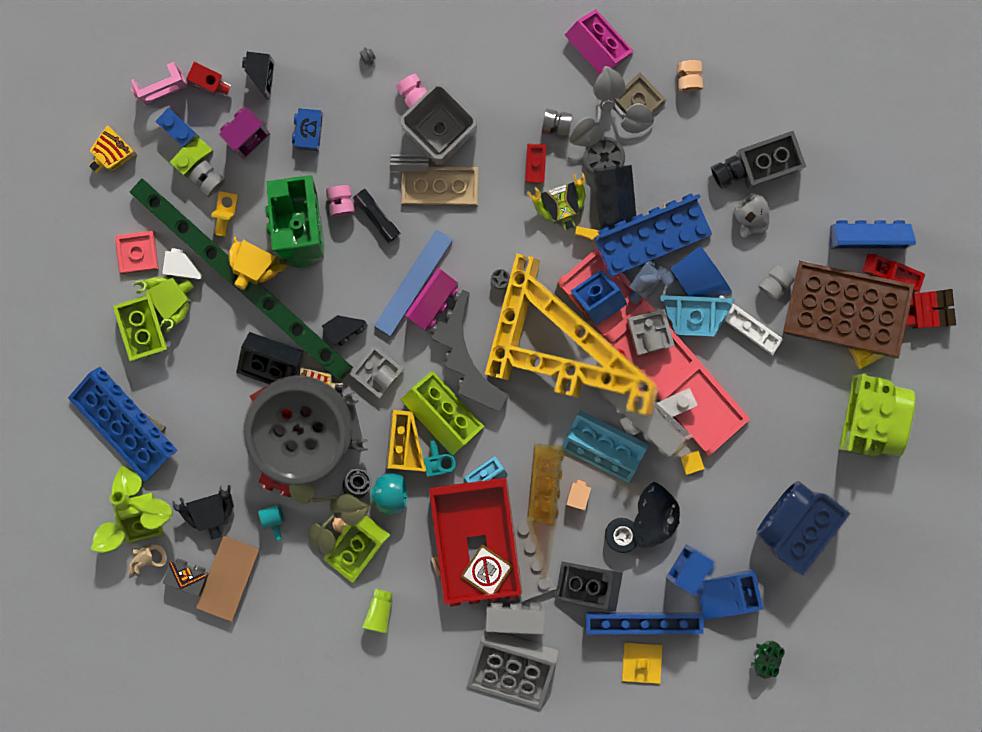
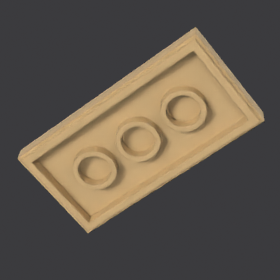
M429 166L428 172L402 171L401 204L478 206V167Z

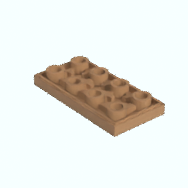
M224 535L196 608L232 622L260 549Z

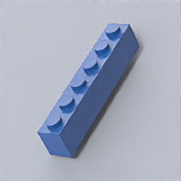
M585 612L586 634H703V614L701 612Z

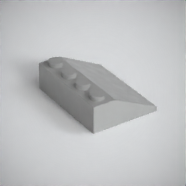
M484 628L467 687L541 709L556 665L558 650L503 633L486 632V628Z

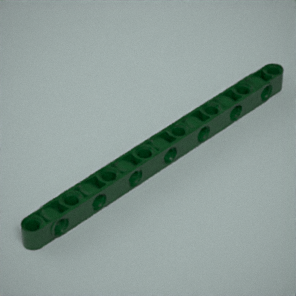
M143 178L129 191L131 195L336 379L341 382L352 370L353 367L260 283L255 285L249 282L245 290L236 287L234 284L238 275L233 273V268L229 262V255ZM160 199V205L157 208H153V200ZM183 224H188L189 229L186 233L180 232V227ZM212 249L217 251V256L214 259H210L208 256L209 251ZM268 300H273L274 307L271 310H266L265 303ZM300 325L303 329L302 334L295 336L293 329L295 326ZM324 351L331 353L329 361L322 360L321 355Z

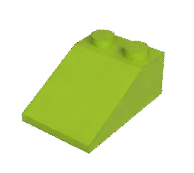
M366 515L357 525H347L337 539L335 548L330 553H327L323 560L354 583L381 549L390 534Z

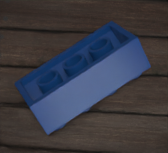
M838 220L836 224L830 226L831 249H907L916 245L912 225L905 224L904 220L893 221V224H886L885 220H876L874 224H867L866 220H857L855 224H848L847 220Z

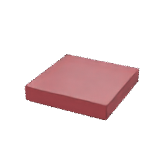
M154 231L115 236L120 274L159 269Z

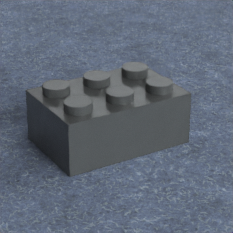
M794 130L739 149L736 152L746 173L745 180L748 189L793 174L807 167Z

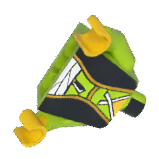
M582 173V178L579 180L576 179L574 174V182L540 193L536 187L535 195L532 196L528 191L527 194L533 200L532 202L537 213L546 220H552L553 223L562 221L565 231L575 228L572 217L579 215L586 197L584 173Z

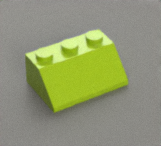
M150 294L113 306L131 362L149 358L168 350Z

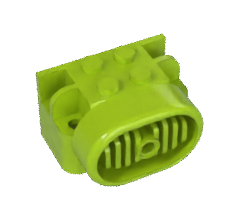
M867 374L853 375L838 450L865 456L883 454L901 457L906 450L910 437L916 405L915 392L912 389L894 386L891 381L882 378L867 376Z

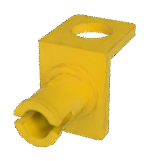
M224 191L218 193L216 210L211 213V217L217 218L215 235L226 236L228 220L235 216L237 194ZM230 197L232 199V206L225 207L222 204V199Z

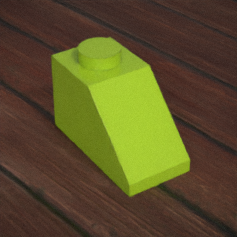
M197 138L183 147L170 163L188 178L192 171L213 150L203 140Z

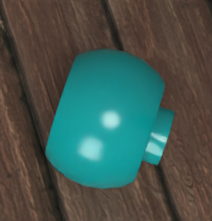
M386 473L376 479L375 486L371 487L372 503L377 505L378 511L387 515H395L407 508V490L403 476L396 473Z

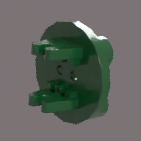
M772 640L766 641L762 645L757 644L756 648L759 649L755 655L754 662H751L750 666L754 667L757 676L763 679L776 677L779 674V666L785 654L784 648Z

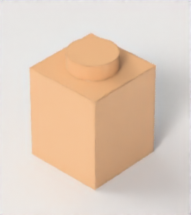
M577 480L576 483H571L566 505L585 510L591 487L587 486V482Z

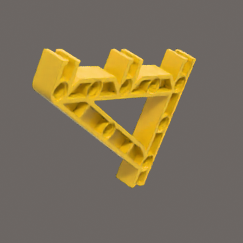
M516 253L485 375L509 381L512 367L514 366L519 369L558 378L554 392L579 398L582 384L630 395L627 410L651 416L657 395V385L536 279L540 260L531 256L527 258ZM529 260L527 269L524 271L525 261ZM524 276L525 280L520 284V279ZM529 302L533 303L596 359L603 368L518 348ZM515 313L514 320L510 321L511 315ZM585 329V335L580 338V332ZM505 350V356L501 359V352ZM540 359V364L535 367V361ZM501 363L500 374H496L498 366ZM572 367H575V373L571 376L570 370ZM611 375V382L606 384V378ZM572 380L570 392H566L568 381ZM648 384V391L643 394L642 387ZM641 397L645 398L643 410L637 409Z

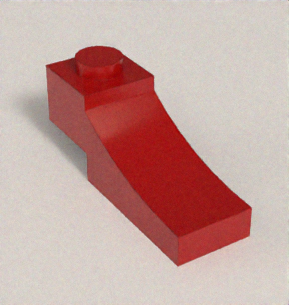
M867 254L862 269L863 273L871 276L913 284V291L920 292L925 274L877 254Z

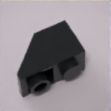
M337 315L323 324L322 327L335 346L338 344L343 346L350 341L348 337L354 333L356 336L366 330L365 326L368 324L365 320Z

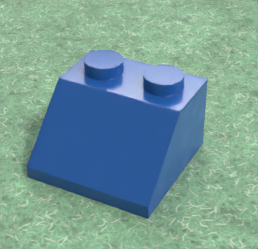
M602 269L571 290L583 311L596 326L627 305L621 290Z

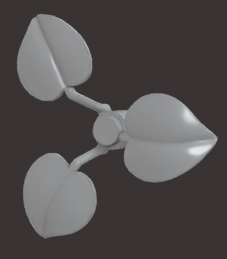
M605 66L593 87L594 95L599 104L597 107V121L595 122L591 117L581 119L574 126L570 134V143L572 145L588 147L600 141L603 131L598 125L600 124L602 110L609 112L613 108L616 109L624 117L621 121V127L629 133L645 131L653 124L654 119L650 109L640 103L631 105L627 109L626 114L621 111L613 98H620L624 95L626 90L625 82L616 71Z

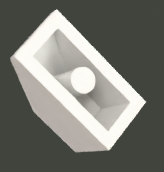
M172 249L171 252H165L162 274L204 280V276L189 256L183 253V250Z

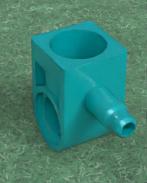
M430 441L431 457L424 458L427 477L452 472L456 467L455 458L450 454L439 455L436 441ZM444 458H449L452 461L451 468L444 469L441 466V461Z
M281 505L259 510V517L263 528L271 527L276 541L282 540L279 525L285 523Z

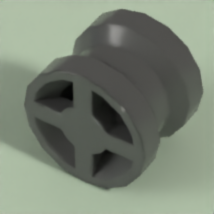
M504 269L495 270L491 275L492 285L497 289H504L508 286L509 273Z

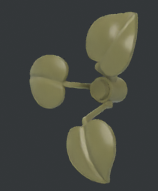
M312 483L289 485L291 496L300 504L305 505L309 500L311 502L331 500L330 508L334 512L322 527L314 523L308 531L311 545L317 552L323 555L330 553L336 545L333 533L325 529L326 526L339 513H341L344 523L350 526L357 525L364 519L370 507L345 493L338 497L332 495L331 497L313 498L316 495V490Z

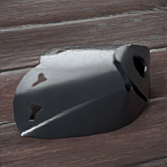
M654 481L649 484L640 495L638 501L639 513L633 524L634 537L640 548H650L667 541L680 524V507L677 500L657 482ZM669 516L674 518L672 524H669L667 521Z

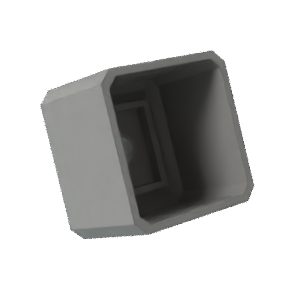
M435 83L401 116V127L403 132L436 165H444L477 132V118L443 83ZM441 123L445 126L443 133H437L434 130L437 124Z

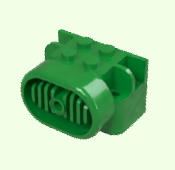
M306 175L266 181L268 206H265L266 217L269 219L267 232L270 235L273 252H276L278 257L282 258L292 267L305 268L315 264L320 258L324 257L325 245L318 195L313 176Z

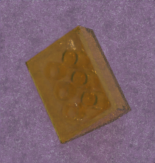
M534 444L527 520L548 525L556 524V519L559 515L557 506L561 494L559 485L562 479L563 446Z

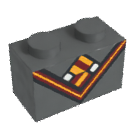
M179 558L170 561L162 583L195 596H200L209 574L205 572L206 568L198 565L194 567L189 566L187 561Z

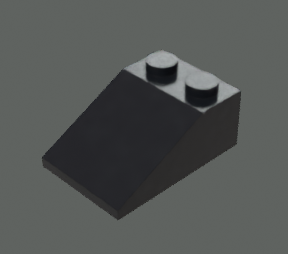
M562 561L555 599L616 611L623 573Z

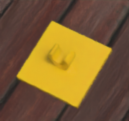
M624 642L622 681L660 684L663 645Z

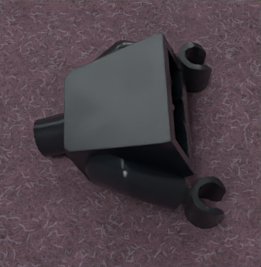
M230 485L227 486V491L222 490V486H220L218 494L188 502L186 506L184 499L181 497V504L177 505L173 501V508L194 529L199 531L208 529L211 540L222 537L219 525L228 523L234 508L232 495L230 494Z

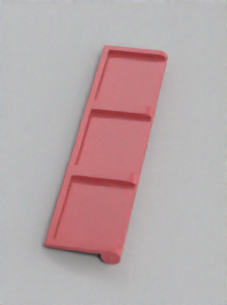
M598 248L565 276L560 277L557 284L612 346L622 349L626 358L657 385L656 398L659 401L688 388L691 389L698 406L674 416V418L693 436L692 439L707 456L715 453L724 442L750 420L671 328L674 347L636 356L627 318L654 312L655 309L643 297L637 304L628 299V296L633 291L629 287L631 282L623 273L613 277L609 276ZM602 269L621 290L627 305L596 326L583 311L571 290Z

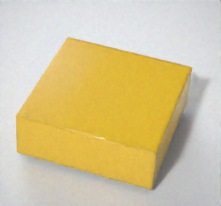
M699 451L680 456L686 475L705 469Z

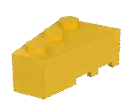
M391 410L386 468L426 471L413 412Z

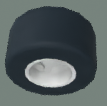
M617 518L608 524L605 529V539L611 549L619 553H626L636 548L638 544L634 537L633 521L627 518Z

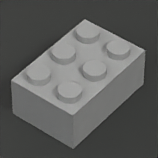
M494 601L491 604H487L486 632L545 634L546 610L545 607H542L541 603H529V606H522L521 602H510V605H503L501 601Z

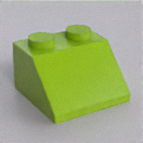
M152 493L130 498L135 505L144 510L146 503L149 500L155 499ZM131 506L126 511L119 510L120 530L125 533L127 544L163 535V526L153 530L147 529L140 521L143 513Z

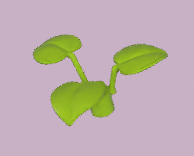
M121 466L114 478L112 494L110 496V501L115 506L113 510L115 511L117 526L112 522L99 526L94 534L93 544L90 549L94 552L107 553L121 546L125 533L119 530L121 528L119 510L126 511L130 506L143 513L140 518L141 524L145 528L153 530L160 528L171 519L173 515L172 508L160 499L149 500L145 505V510L135 505L129 496H134L140 491L142 479L137 473Z

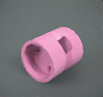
M417 74L406 77L395 86L399 94L405 96L404 101L409 109L427 92L425 87H421L422 82Z
M340 185L326 189L327 200L331 202L329 205L331 217L348 215L355 212L353 201L350 200V197H352L350 185Z

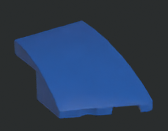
M701 246L669 269L681 284L680 288L689 297H715L732 293L724 277Z

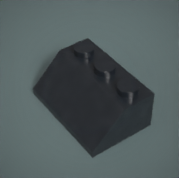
M632 165L593 169L600 228L615 227V224L624 220L626 223L631 222L632 217L636 216Z
M249 332L241 346L236 373L270 385L279 379L297 375L303 351Z

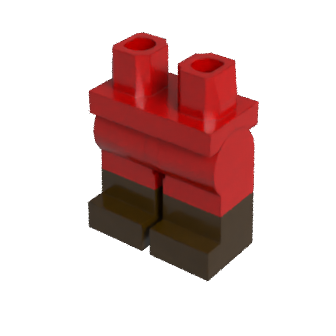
M953 289L912 294L910 303L911 315L907 317L906 327L918 329L956 326L955 308L933 310L935 308L954 306Z

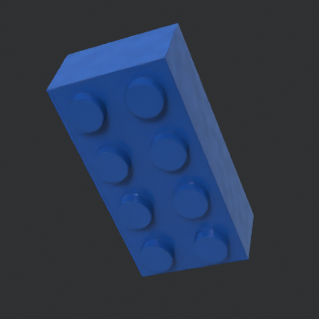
M686 544L666 577L695 596L696 593L700 594L703 590L705 578L707 576L710 577L716 568L714 566L715 561Z

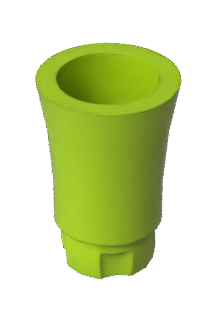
M375 589L374 598H371L362 628L388 633L393 593Z

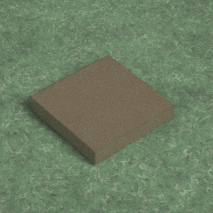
M641 72L626 84V90L622 97L613 98L625 114L627 109L636 103L646 105L651 113H653L666 101Z

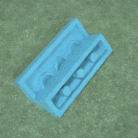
M580 410L560 449L629 483L649 444Z

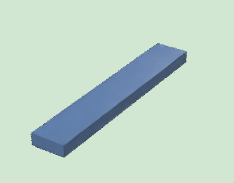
M438 230L434 232L374 325L389 336L393 334L453 241Z

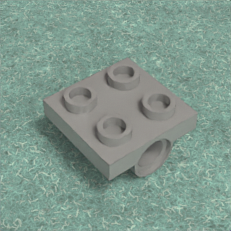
M665 309L627 318L636 356L675 346Z
M373 345L350 375L377 397L381 398L404 368L377 346Z

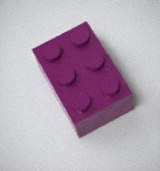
M247 107L244 110L240 109L234 115L235 118L230 123H225L219 133L221 138L243 160L270 135L264 124Z

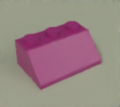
M596 9L577 20L565 34L569 42L578 49L583 58L600 75L605 66L614 70L633 53L632 48Z
M438 268L405 316L425 331L427 328L432 329L437 321L435 319L436 315L439 312L441 314L448 306L446 303L448 298H453L459 290L457 288L458 282Z

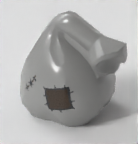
M752 193L735 205L734 213L737 221L742 224L740 226V234L743 238L751 234L767 231L769 227V207L764 197Z

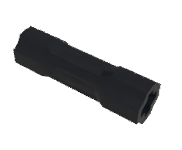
M366 189L361 190L353 197V200L373 222L388 244L401 234Z

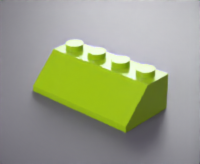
M431 371L400 399L452 456L485 427L434 371Z

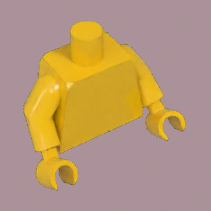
M234 237L233 245L229 251V262L233 268V273L239 276L234 284L236 287L245 290L249 282L258 285L259 282H266L275 277L279 272H283L288 265L287 263L281 264V258H278L276 261V256L248 243L245 239L242 242L236 241L237 237Z

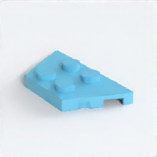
M660 296L667 310L666 313L672 321L676 335L716 336L735 302L733 298Z

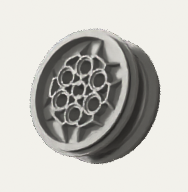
M290 376L279 379L267 386L252 402L244 420V443L253 463L271 479L289 485L311 484L328 476L343 460L351 442L352 419L344 399L333 387L313 377ZM302 407H309L312 413L305 415L302 412ZM283 409H290L292 417H285ZM321 422L324 429H315L314 423ZM299 424L301 428H304V432H299V429H295V425ZM276 427H283L285 434H277ZM309 439L314 440L316 447L310 448L306 441ZM294 442L297 445V449L290 450L287 443Z

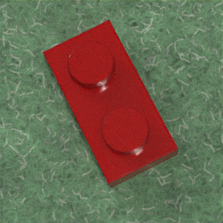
M527 144L525 183H545V144Z

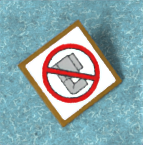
M481 545L460 577L485 594L496 593L512 570L513 565L484 545Z

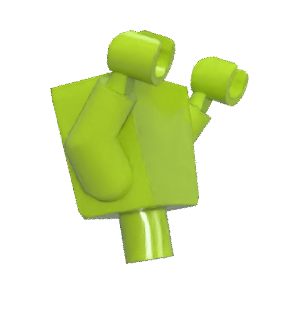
M168 276L153 277L144 281L138 280L133 284V286L139 285L141 289L136 291L137 294L142 293L146 289V295H151L154 306L164 319L160 327L163 325L168 326L165 331L166 333H169L173 326H176L185 319L191 301L186 293L194 288V285L188 278L180 284L176 279Z

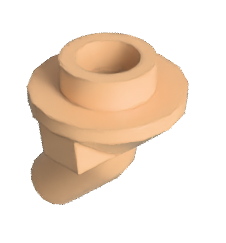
M338 516L332 522L334 530L340 534L348 525Z

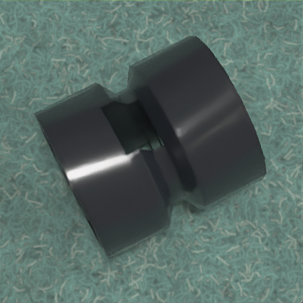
M736 155L725 159L724 164L719 162L710 167L712 175L721 189L730 185L732 180L737 182L746 177L743 165Z

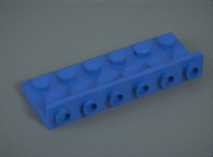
M692 193L682 197L683 201L677 203L676 200L665 204L666 207L661 210L659 207L648 211L649 214L646 216L639 214L632 217V221L626 223L624 220L615 224L616 228L609 230L607 227L598 231L599 235L593 239L609 276L613 277L713 235L698 202V199L701 198L700 194L695 196Z
M101 367L89 372L68 397L75 407L145 482L178 451L173 443L162 434L160 429L150 421L147 415L138 408L134 401L125 394L121 387Z

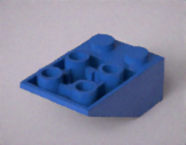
M752 569L704 580L705 586L701 593L698 594L704 620L746 614L764 609L756 573Z

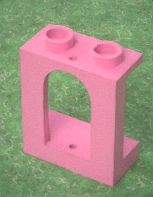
M175 62L167 64L171 77L143 89L141 85L132 79L133 86H131V90L134 96L147 105L187 88L188 85L182 71Z

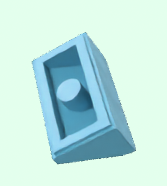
M494 456L466 475L464 479L469 483L505 478L508 474L496 456Z

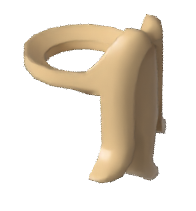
M149 545L139 550L134 548L133 553L136 556L131 560L129 576H132L134 571L139 574L141 568L146 565L156 568L162 567L167 561L165 550L159 545ZM151 550H157L160 553V563L152 561Z

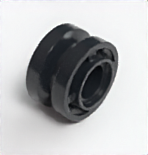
M362 469L351 470L342 482L343 492L356 499L363 498L371 487V477ZM353 481L359 482L361 487H356Z

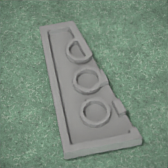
M529 516L513 522L523 591L519 595L520 602L556 589Z

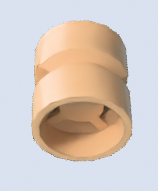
M688 60L679 62L677 64L678 75L681 76L678 80L679 91L694 92L703 90V78L700 76L703 73L702 61Z

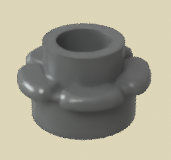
M364 47V50L359 52L366 66L369 64L373 65V60L376 57L372 49L367 50Z

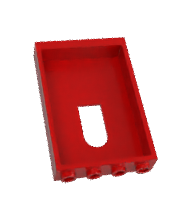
M507 477L429 488L444 604H450V607L460 606L461 602L469 601V604H478L482 599L494 602L499 601V597L507 596L508 600L519 598L518 595H521L523 591ZM486 535L487 548L513 565L512 570L496 593L485 594L460 577L470 563L467 537Z

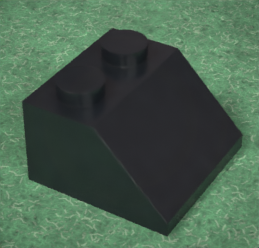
M247 51L246 57H243L242 68H245L244 71L263 96L270 100L275 62L270 54Z

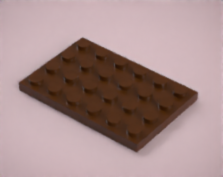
M799 260L783 334L899 359L914 285Z

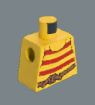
M107 125L90 148V152L96 158L89 164V167L96 173L104 166L112 172L136 156L137 153Z

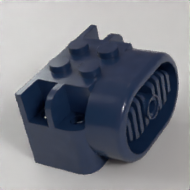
M796 481L787 488L762 520L756 535L771 547L772 553L792 568L794 572L803 576L851 513L828 495L813 492L800 481Z

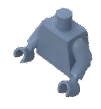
M654 260L646 262L629 286L633 291L628 296V299L637 304L642 297H649L661 280L664 285H668L677 279L671 271H667Z

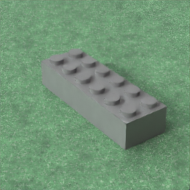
M597 362V364L595 365L597 367L603 368V366L599 362ZM611 375L606 378V384L611 382ZM590 386L593 390L597 389L607 403H612L616 407L615 410L621 416H626L630 420L629 423L635 429H640L650 443L654 442L659 447L660 453L664 456L672 457L679 454L693 438L657 402L654 403L651 416L627 410L630 395ZM641 397L637 409L643 410L645 398Z

